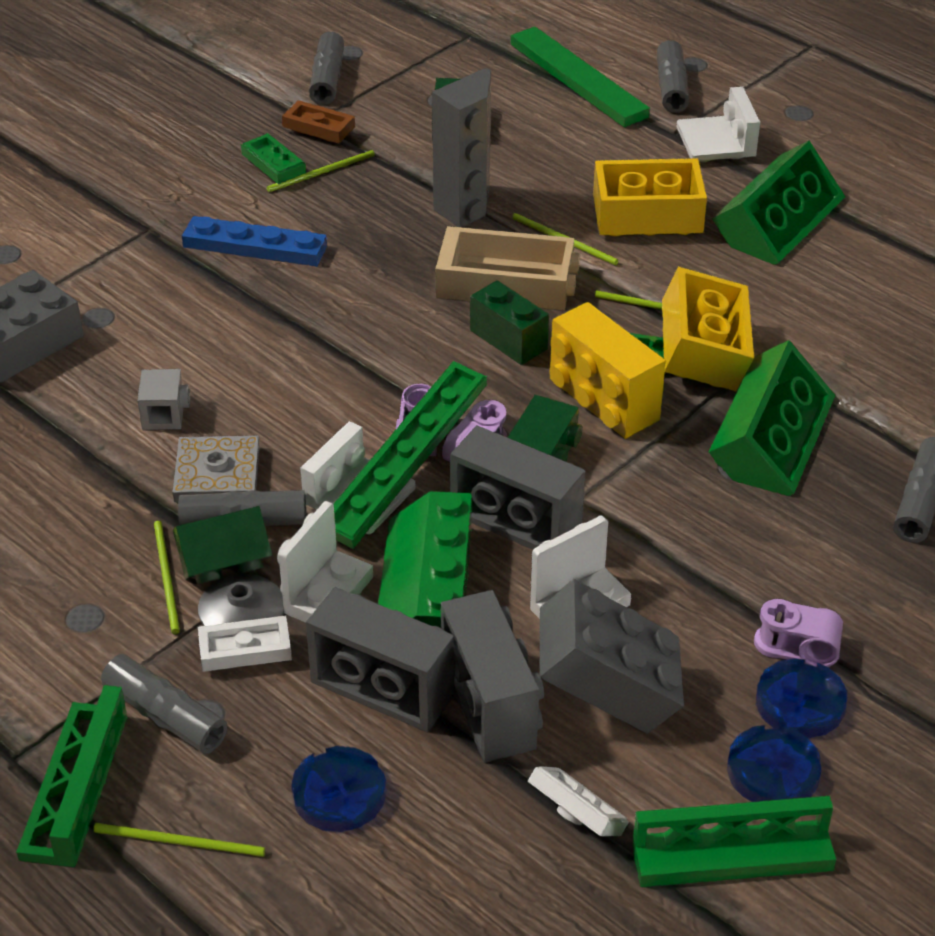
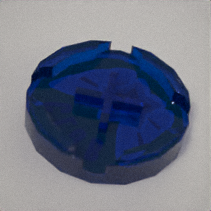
M793 658L778 661L764 670L757 685L756 707L762 719L773 729L791 737L813 738L826 735L837 728L845 716L847 704V689L841 678L829 667L817 663V666L805 664L806 659Z
M760 725L740 733L730 746L727 763L728 776L733 787L742 797L749 801L808 798L818 788L822 769L820 754L817 747L798 731L778 725L777 729H765L766 725Z
M334 746L325 748L326 753L319 754L314 757V753L306 757L294 771L291 784L296 812L306 823L323 831L344 832L360 828L377 816L384 806L387 788L384 772L378 767V762L371 754L355 747Z

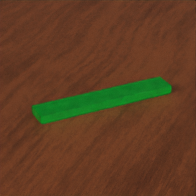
M536 26L511 35L510 45L624 128L649 118L650 107Z
M455 361L449 365L334 502L337 541L352 549L355 548L487 386V376Z

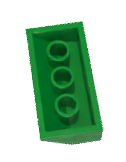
M809 140L781 154L722 208L712 220L731 248L775 265L800 243L846 196Z
M790 340L781 343L754 357L708 453L733 481L786 496L795 493L836 395Z
M430 491L389 519L379 605L391 610H398L404 615L430 626L441 628V602L466 596L472 531V493Z

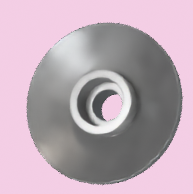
M252 574L228 576L213 583L202 594L198 604L199 619L203 626L283 616V596L279 587L264 577Z

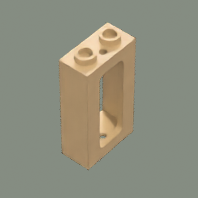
M447 226L435 269L436 298L470 301V295L498 280L539 308L565 310L567 296H574L575 274L579 272L580 253L574 252V238Z

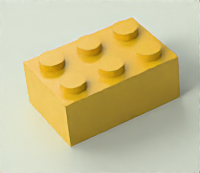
M698 158L595 161L593 197L599 235L644 234L651 236L655 234L676 233L687 235L704 232L707 196Z
M678 267L662 299L665 372L680 378H689L708 383L714 387L737 391L754 359L748 286Z
M589 302L552 319L549 373L550 379L557 387L566 391L582 407L591 411L607 427L612 428L624 439L660 420L665 359Z

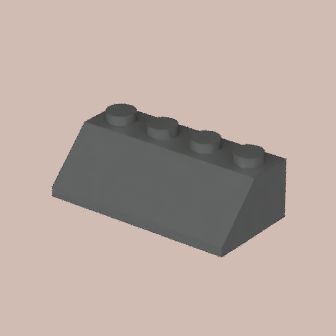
M487 67L432 92L433 209L461 228L486 216L490 189L491 70Z

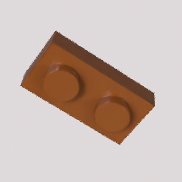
M298 100L282 115V124L284 128L295 130L301 134L319 137L328 142L340 143L355 128V116Z

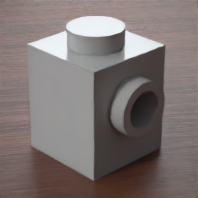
M181 369L141 371L137 401L142 430L181 429L183 408H190V386L183 385Z

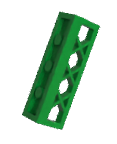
M104 685L97 705L72 702L16 851L18 861L76 867L127 719L122 687ZM80 719L91 720L84 737L77 730ZM79 754L74 769L69 774L63 765L66 760ZM65 791L59 810L55 812L49 804L51 798ZM51 830L49 838L52 848L34 846L38 836Z
M830 796L636 811L632 848L640 887L834 871L836 856L828 832L833 812ZM816 815L815 820L795 822L801 816ZM766 819L760 825H746L753 820ZM718 823L712 829H698L704 824ZM670 828L664 833L647 834V829Z

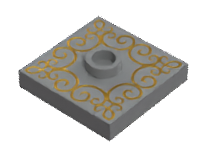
M259 436L179 437L173 484L174 503L179 501L180 495L256 490L260 448Z

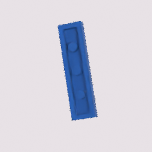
M193 216L182 234V244L184 248L317 267L327 248V235L310 231L282 229L276 226L247 224L241 221L218 220L206 216Z

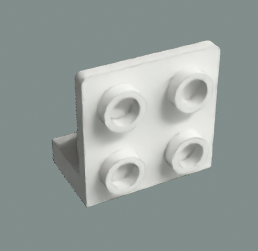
M743 87L730 88L729 101L724 102V116L677 120L676 127L690 159L698 158L699 162H708L716 159H741L743 157L756 156L760 120Z
M349 421L300 467L302 490H305L306 505L317 510L324 501L334 504L370 461L364 457L365 447L363 446V428ZM410 479L366 534H372L415 490V480Z
M324 501L314 513H310L305 518L302 527L291 539L286 540L281 545L278 552L277 561L280 565V591L283 596L284 614L305 623L334 587L359 595L373 578V565L337 551L334 504L328 501Z
M602 515L588 522L581 523L574 529L552 540L544 541L533 549L530 610L539 619L540 607L573 579L582 582L592 589L599 590L605 596L625 607L630 606L631 593L605 568L608 520Z

